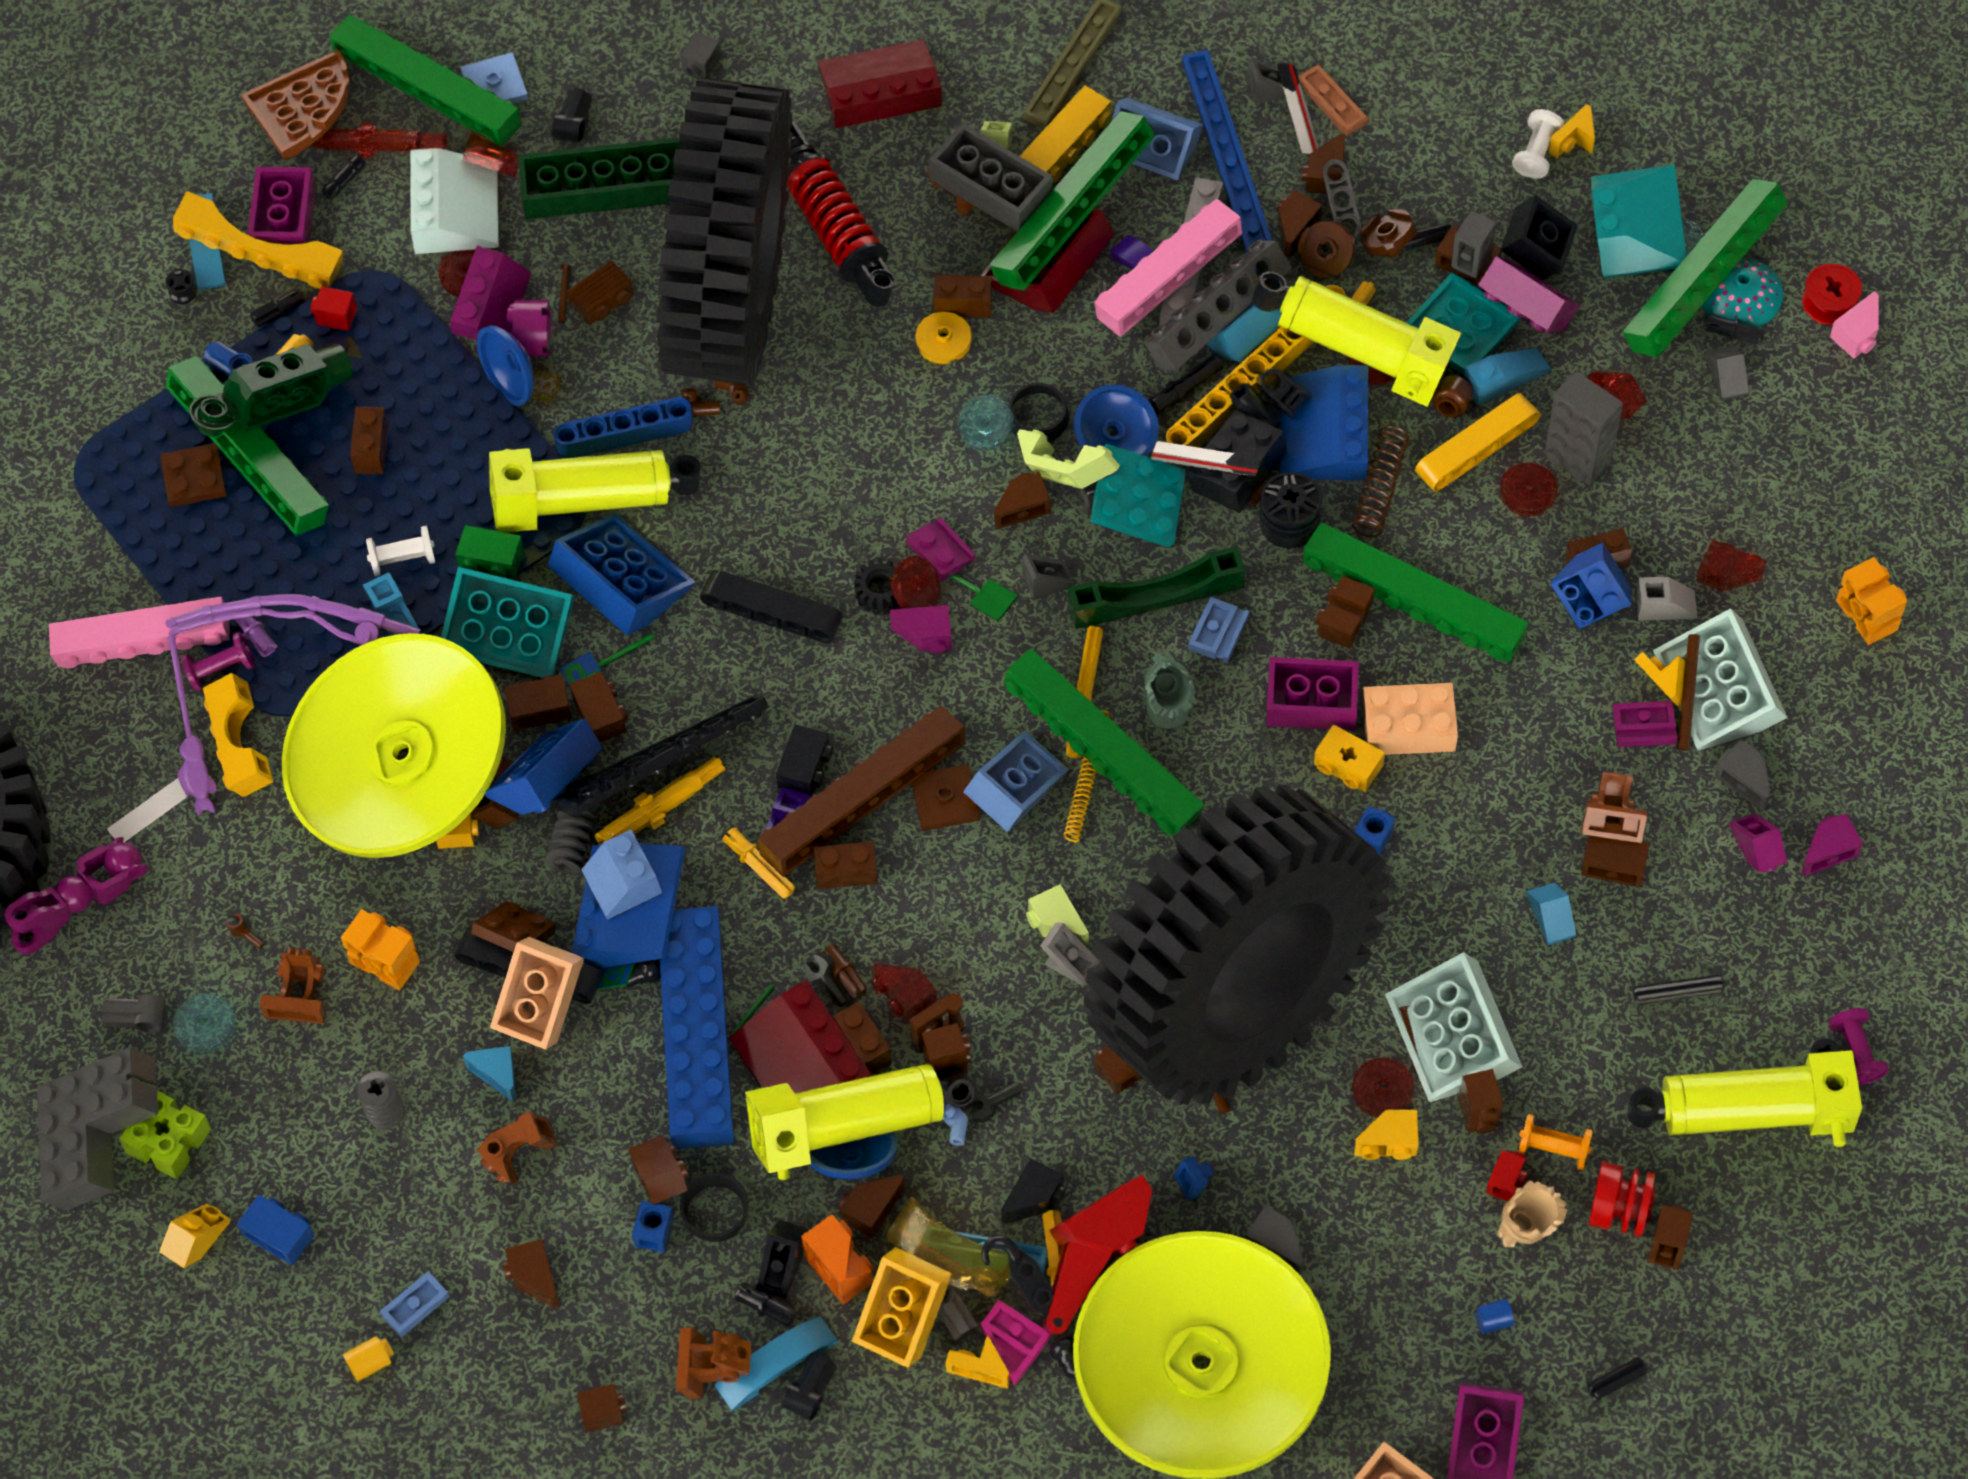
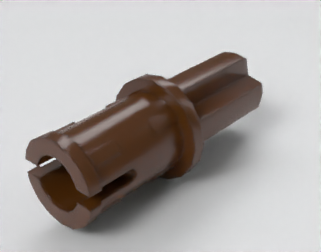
M836 944L827 946L825 950L835 962L832 968L834 979L843 984L852 998L858 999L864 996L867 986L856 973L855 965L847 961Z

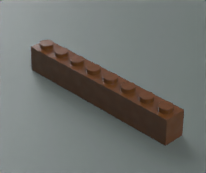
M939 706L934 711L927 712L919 722L910 728L904 729L890 743L880 746L876 753L865 761L858 762L846 775L836 778L828 788L810 797L806 804L796 811L789 812L774 827L767 828L758 838L760 856L782 877L786 876L814 855V847L827 846L909 786L921 774L928 772L965 745V727L943 706Z

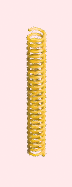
M1102 711L1104 714L1109 715L1107 716L1108 718L1111 717L1109 712ZM1084 756L1077 785L1075 786V795L1071 802V811H1069L1068 821L1066 822V832L1063 833L1068 841L1074 843L1080 841L1078 837L1081 836L1080 832L1083 830L1081 828L1084 826L1082 821H1085L1083 816L1087 815L1085 811L1088 808L1086 806L1089 805L1088 800L1091 799L1089 795L1092 794L1090 790L1093 789V780L1096 778L1095 774H1097L1093 767L1088 766L1092 764ZM1066 834L1070 835L1071 838H1074V839H1076V840H1072V839L1068 838V837L1066 836Z

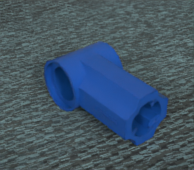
M219 341L211 342L205 348V353L202 357L205 364L226 377H229L234 369L253 363L252 358L248 354L237 353Z

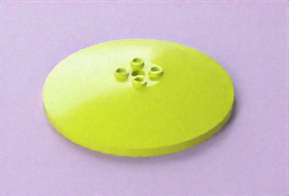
M412 633L398 634L379 638L353 649L330 665L314 681L300 700L289 723L283 744L282 777L287 799L300 822L323 843L343 853L359 857L383 858L398 856L421 849L437 841L457 827L474 810L489 789L502 758L506 734L505 712L500 692L486 668L471 653L461 646L437 636ZM409 748L408 755L404 759L397 760L399 752L402 749Z
M1191 1231L1165 1235L1150 1240L1120 1257L1102 1274L1089 1292L1077 1320L1073 1348L1074 1372L1082 1401L1092 1420L1109 1441L1127 1456L1151 1469L1173 1476L1193 1479L1224 1478L1245 1473L1270 1462L1293 1445L1308 1428L1322 1403L1328 1383L1331 1357L1329 1332L1325 1317L1316 1297L1303 1278L1287 1262L1267 1248L1235 1235L1210 1231ZM1197 1356H1205L1209 1359L1210 1365L1205 1369H1198L1192 1364V1361Z

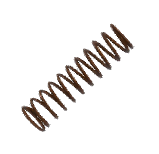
M1385 426L1379 430L1378 437L1381 441L1375 444L1378 450L1373 452L1375 459L1370 461L1372 469L1367 471L1370 478L1365 480L1367 487L1362 489L1364 497L1359 499L1362 506L1356 508L1359 515L1354 517V522L1352 523L1353 529L1365 537H1377L1383 533L1382 526L1386 521L1385 517L1388 514V507L1391 505L1390 498L1394 494L1393 489L1396 487V479L1399 477V469L1402 467L1401 461L1404 459V451L1407 449V442L1410 438L1408 433L1399 427ZM1386 428L1400 430L1406 434L1407 439L1404 440L1396 433L1383 430ZM1382 434L1395 435L1403 442L1390 441ZM1378 444L1394 445L1400 452L1382 450L1378 447ZM1404 444V449L1402 450L1398 445ZM1377 452L1390 454L1397 461L1390 462L1379 459L1375 454ZM1402 453V456H1401V458L1399 459V458L1396 456V454ZM1379 461L1389 464L1395 470L1385 471L1373 466V462ZM1399 462V467L1396 468L1393 464ZM1375 470L1386 473L1392 479L1382 480L1374 478L1370 475V472ZM1396 472V476L1393 477L1390 473ZM1367 481L1383 482L1389 489L1371 487L1367 484ZM1394 481V484L1391 487L1387 482ZM1365 490L1379 491L1387 498L1370 497L1365 494ZM1391 490L1390 496H1388L1385 493V491ZM1366 498L1375 500L1384 507L1373 508L1363 504L1362 500ZM1388 500V504L1385 505L1382 501ZM1368 508L1374 510L1381 517L1363 515L1359 512V509ZM1385 509V514L1383 515L1379 510ZM1383 518L1382 524H1380L1377 521V519ZM1359 521H1365V522L1372 523V524H1374V525H1376V526H1374V527L1365 526V525H1362V524H1360V523H1358V522H1359ZM1355 523L1366 529L1379 528L1380 532L1377 535L1364 534L1355 528Z

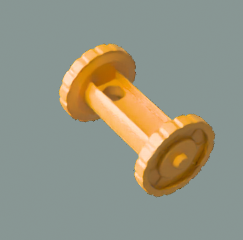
M1527 1115L1524 1130H1520L1519 1134L1522 1139L1518 1153L1524 1155L1527 1148L1532 1147L1578 1159L1577 1169H1584L1587 1154H1591L1592 1150L1589 1145L1593 1130L1587 1129L1582 1138L1533 1125L1534 1115Z

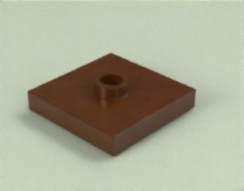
M969 764L924 772L912 782L921 831L980 821L978 805L963 793L972 780Z

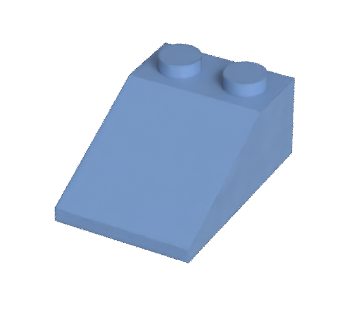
M1025 730L976 773L963 793L1008 832L1023 819L1069 769Z

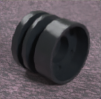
M1287 472L1270 478L1263 486L1260 498L1259 524L1264 537L1275 546L1286 549L1300 548L1306 545L1320 524L1322 497L1317 484L1304 474Z

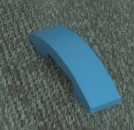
M213 193L198 195L214 203ZM189 239L198 290L226 286L220 249H211L202 242Z
M389 572L363 584L375 612L386 615L388 619L418 628ZM385 630L388 636L398 635L396 633Z
M819 1316L794 1327L752 1353L750 1373L740 1377L738 1382L727 1383L718 1381L715 1384V1388L733 1412L759 1395L758 1390L809 1358L812 1353L822 1354L839 1341L823 1318Z

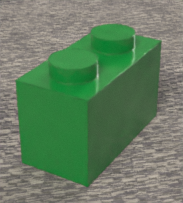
M465 525L455 555L458 567L515 580L524 553V547L520 535Z

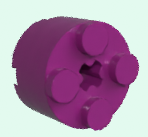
M514 300V304H510V307L507 308V323L512 325L513 332L510 334L523 345L530 357H550L551 349H545V347H548L547 340L551 339V310L545 309L550 305L549 300Z

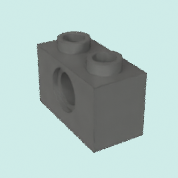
M1470 211L1455 234L1452 268L1471 277H1478L1493 252L1496 229L1495 221L1484 214Z

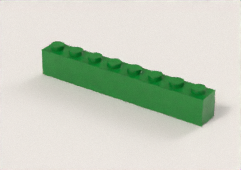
M349 14L329 35L333 52L339 50L347 61L500 147L522 126L519 109L514 103L502 100L491 90H484L471 79L463 78L454 73L450 67L446 65L441 66L428 55L416 52L407 43L398 42L391 38L387 32L379 31L370 26L364 19H357Z
M1122 111L1118 113L989 264L1000 285L1022 291L1028 287L1153 140L1155 135L1145 116Z
M1752 179L1627 325L1622 333L1634 353L1659 357L1788 205V201L1778 182Z
M195 356L168 367L165 387L189 413L193 400L200 396L222 393L224 384L220 383L213 375L209 366L205 365ZM238 424L223 431L218 436H209L296 536L325 524L328 510L326 499L319 495L311 486L308 478L296 469L292 460L281 452L276 442L270 439L261 427L246 432Z
M1320 522L1304 547L1303 562L1310 569L1317 572L1322 571L1332 576L1338 583L1341 577L1344 576L1375 588L1374 597L1382 600L1389 608L1400 609L1410 614L1418 622L1425 621L1435 626L1443 634H1451L1458 637L1467 646L1478 647L1488 652L1496 660H1505L1511 663L1527 636L1529 622L1325 523Z
M1032 648L1006 670L1003 683L1008 692L1023 700L1032 714L1044 719L1053 733L1065 738L1075 753L1086 757L1096 772L1107 776L1113 782L1117 791L1123 795H1128L1143 814L1150 815L1157 822L1158 827L1164 833L1174 836L1184 827L1189 828L1201 817L1205 804Z

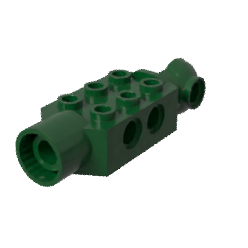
M309 344L297 348H291L274 356H268L248 365H242L234 369L228 380L224 382L222 393L200 396L193 400L189 408L190 417L199 431L207 436H218L223 431L238 424L246 432L320 406L332 387L351 380V361L347 352L339 344H333L316 351Z

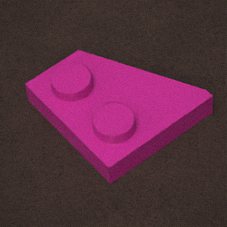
M1001 1300L997 1301L981 1323V1330L985 1337L989 1336L1009 1371L1011 1383L1016 1386L1049 1342L1051 1334Z

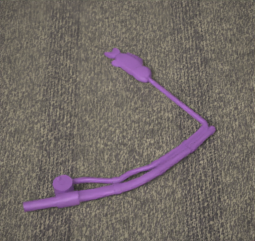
M301 594L254 596L248 599L204 606L195 611L167 619L165 624L171 628L168 640L186 738L179 747V754L184 762L177 775L186 796L189 797L192 794L196 798L194 803L196 814L200 815L204 810L216 813L214 803L208 798L209 793L216 792L217 786L215 781L209 778L207 764L203 758V745L200 739L191 733L175 639L176 635L207 624L211 625L216 622L262 615L287 619L306 617L307 619L315 620L339 638L351 641L359 646L379 639L378 631L382 629L396 634H421V629L388 619L386 615L362 607L357 609L341 603L323 600L316 596L309 597ZM295 605L308 608V610L278 612L261 607ZM315 612L330 614L359 624L356 627L355 636L339 630L315 614Z

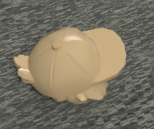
M1528 1181L1522 1189L1517 1188L1515 1195L1505 1204L1502 1210L1501 1225L1497 1235L1499 1238L1502 1237L1503 1246L1512 1248L1516 1242L1533 1244L1546 1236H1550L1553 1231L1557 1230V1226L1564 1223L1567 1209H1565L1566 1203L1560 1199L1561 1193H1555L1554 1187H1547L1538 1181L1536 1183Z

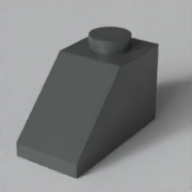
M1740 739L1718 763L1715 777L1764 811L1770 798L1765 757L1754 745L1746 744Z
M1265 1205L1247 1232L1245 1239L1277 1254L1301 1276L1304 1260L1293 1221L1281 1209H1271Z

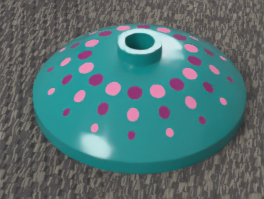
M1743 257L1704 302L1702 308L1709 317L1711 314H1715L1716 316L1733 321L1740 319V323L1760 327L1772 320L1779 312L1783 301V287L1779 277L1769 266L1759 260Z

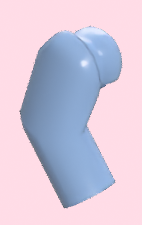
M950 1103L944 1104L942 1120L951 1128L949 1142L955 1146H962L965 1142L968 1118L959 1107L952 1106Z

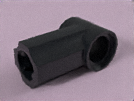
M581 88L569 90L561 113H557L554 117L552 137L579 143L582 141L585 132V119L592 102L591 94H588Z
M1249 383L1241 384L1237 389L1233 390L1229 397L1232 400L1231 403L1240 412L1273 427L1277 426L1283 415L1278 406L1264 401Z
M812 1353L797 1382H792L787 1389L781 1407L812 1421L821 1406L822 1394L835 1373L837 1365L824 1355Z

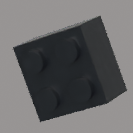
M1534 195L1515 207L1500 251L1540 279L1545 280L1564 269L1578 225L1537 195Z

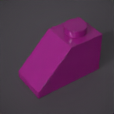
M948 605L890 610L891 629L922 652L942 653L945 650L952 649Z
M1757 813L1728 822L1747 863L1757 871L1770 872L1777 869L1778 865L1787 863L1779 828Z
M1846 813L1837 817L1835 815L1828 816L1819 823L1801 871L1804 877L1859 856L1863 843Z

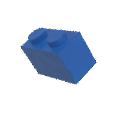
M259 1194L237 1223L240 1233L245 1238L293 1266L314 1237L310 1226L311 1222L298 1212H295L293 1215L286 1211V1207L279 1200L273 1197L266 1199Z

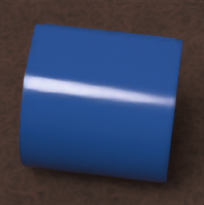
M1506 1299L1481 1305L1474 1314L1481 1334L1514 1326L1509 1300Z

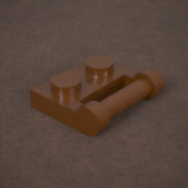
M958 994L947 995L910 1019L912 1045L918 1053H921L924 1048L922 1032L958 1023L960 1032H963L964 1021L960 1017L963 1001ZM948 1013V1018L943 1021V1016Z

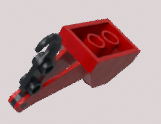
M1142 1174L1125 1182L1049 1230L1051 1235L1058 1243V1246L1062 1247L1052 1287L1037 1262L1021 1251L1008 1237L993 1236L989 1238L981 1250L982 1260L985 1265H989V1251L994 1246L1004 1248L1008 1255L1010 1275L1028 1306L1033 1311L1044 1315L1043 1326L1046 1332L1051 1335L1063 1333L1067 1330L1071 1320L1110 1256L1114 1258L1138 1245L1135 1239L1144 1233L1152 1189Z

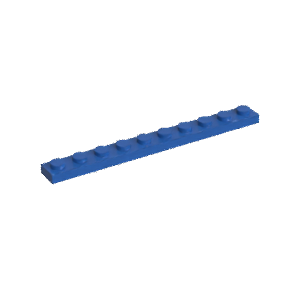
M1204 50L1182 55L1181 62L1221 182H1223V188L1230 209L1241 218L1242 234L1240 239L1244 251L1247 253L1249 251L1248 247L1253 242L1260 239L1272 241L1209 51Z

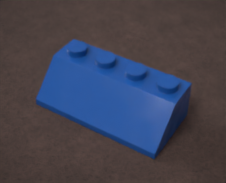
M585 718L542 733L490 785L485 793V797L522 815L533 811L539 814L552 805L550 801L553 798L560 796L567 790L565 786L568 783L575 781L581 776L580 771L596 761L595 756L603 747Z

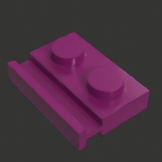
M940 516L936 518L935 522H929L907 536L906 543L941 581L965 568V565L969 562L975 561L976 555Z
M1672 701L1613 704L1612 715L1617 747L1673 745L1677 743L1678 738L1675 730L1676 724Z

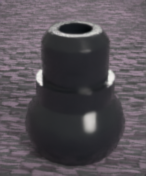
M649 960L635 963L627 986L633 987L639 983L657 982L661 978V973L656 961Z
M1073 1336L1063 1337L1053 1342L1049 1348L1051 1357L1058 1362L1059 1366L1063 1368L1065 1375L1069 1378L1075 1377Z

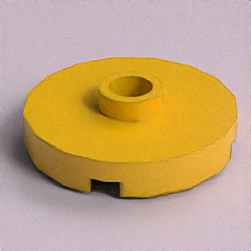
M938 312L925 317L917 326L915 341L923 358L932 363L949 364L952 360H960L970 350L972 334L970 326L964 318L955 313ZM940 334H947V336H945V337H941V336H939V335H940Z

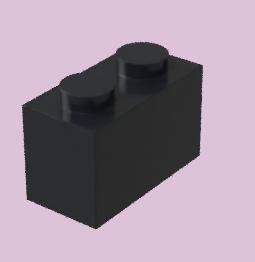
M794 724L776 773L777 788H788L809 794L812 797L815 787L820 788L824 776V771H822L824 762L829 763L832 756L833 746L829 742V733Z

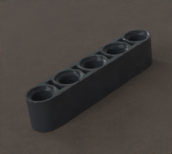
M719 570L711 571L700 594L701 601L707 606L825 644L832 642L843 618L842 613L832 606Z
M472 927L466 928L454 954L455 958L463 964L506 978L514 952L471 934ZM583 963L571 1000L591 1004L603 978L602 972L593 966Z

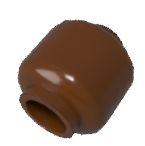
M1446 376L1440 380L1432 396V404L1445 417H1460L1466 412L1473 398V388L1466 379L1460 376Z

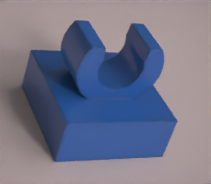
M1192 1156L1183 1159L1173 1176L1187 1200L1190 1201L1200 1196L1209 1182L1208 1176L1214 1175L1215 1172L1209 1162L1199 1165L1195 1157Z

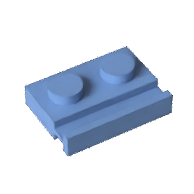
M1210 597L1188 643V650L1213 659L1219 658L1228 664L1250 617V611L1240 610L1238 606Z

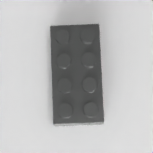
M963 122L929 159L930 180L1015 231H1018L1053 191L1052 175Z
M1575 371L1554 394L1544 453L1548 460L1554 465H1560L1565 468L1575 480L1583 481L1591 486L1611 465L1623 402L1578 371Z

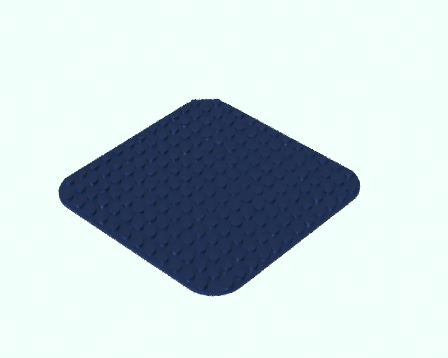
M381 271L349 273L333 281L331 287H328L354 293L357 311L349 331L316 324L314 313H311V302L314 296H318V291L305 299L304 303L286 312L284 317L280 315L230 347V349L237 353L248 354L252 361L256 362L268 356H274L294 334H303L312 340L315 351L333 344H339L347 352L352 365V378L350 381L332 387L320 406L261 426L266 435L276 442L281 452L292 460L296 469L308 478L311 486L319 495L326 499L328 510L324 525L296 536L220 449L219 453L227 496L170 508L160 454L213 444L214 442L209 436L199 431L198 427L193 423L190 414L167 388L94 434L80 450L74 465V483L79 496L167 605L222 597L224 602L228 603L254 596L301 594L309 597L316 596L323 600L341 603L357 609L362 607L375 611L364 590L363 584L389 572L418 628L421 629L422 634L430 635L444 625L458 569L455 554L465 525L496 531L489 485V452L503 451L504 449L530 448L532 462L562 459L515 405H512L492 384L483 368L413 288L401 278ZM209 366L213 375L220 383L224 384L228 380V377ZM355 407H384L389 428L384 474H355L350 457ZM586 512L537 516V530L508 532L509 534L520 535L524 547V553L516 577L551 554L557 539L579 530ZM427 526L430 540L434 542L435 546L432 548L435 563L429 564L427 557L421 556L381 565L380 576H374L371 562L367 559L369 552L366 539L372 538L375 546H381L421 537V527ZM295 605L261 607L278 612L308 610V608ZM315 612V614L339 630L355 636V630L359 624L330 614ZM269 615L252 616L256 622L260 621L264 624L263 629L277 644V648L269 656L262 657L248 639L247 642L254 656L255 667L248 670L240 661L221 669V672L225 676L233 673L248 682L255 709L273 716L292 717L300 700L314 681L330 665L348 652L359 647V645L339 638L315 620L307 619L306 617L287 619ZM235 619L229 620L230 641H223L213 646L200 645L208 656L233 647V634L237 632L243 634L244 631ZM384 629L378 631L380 638L388 636Z

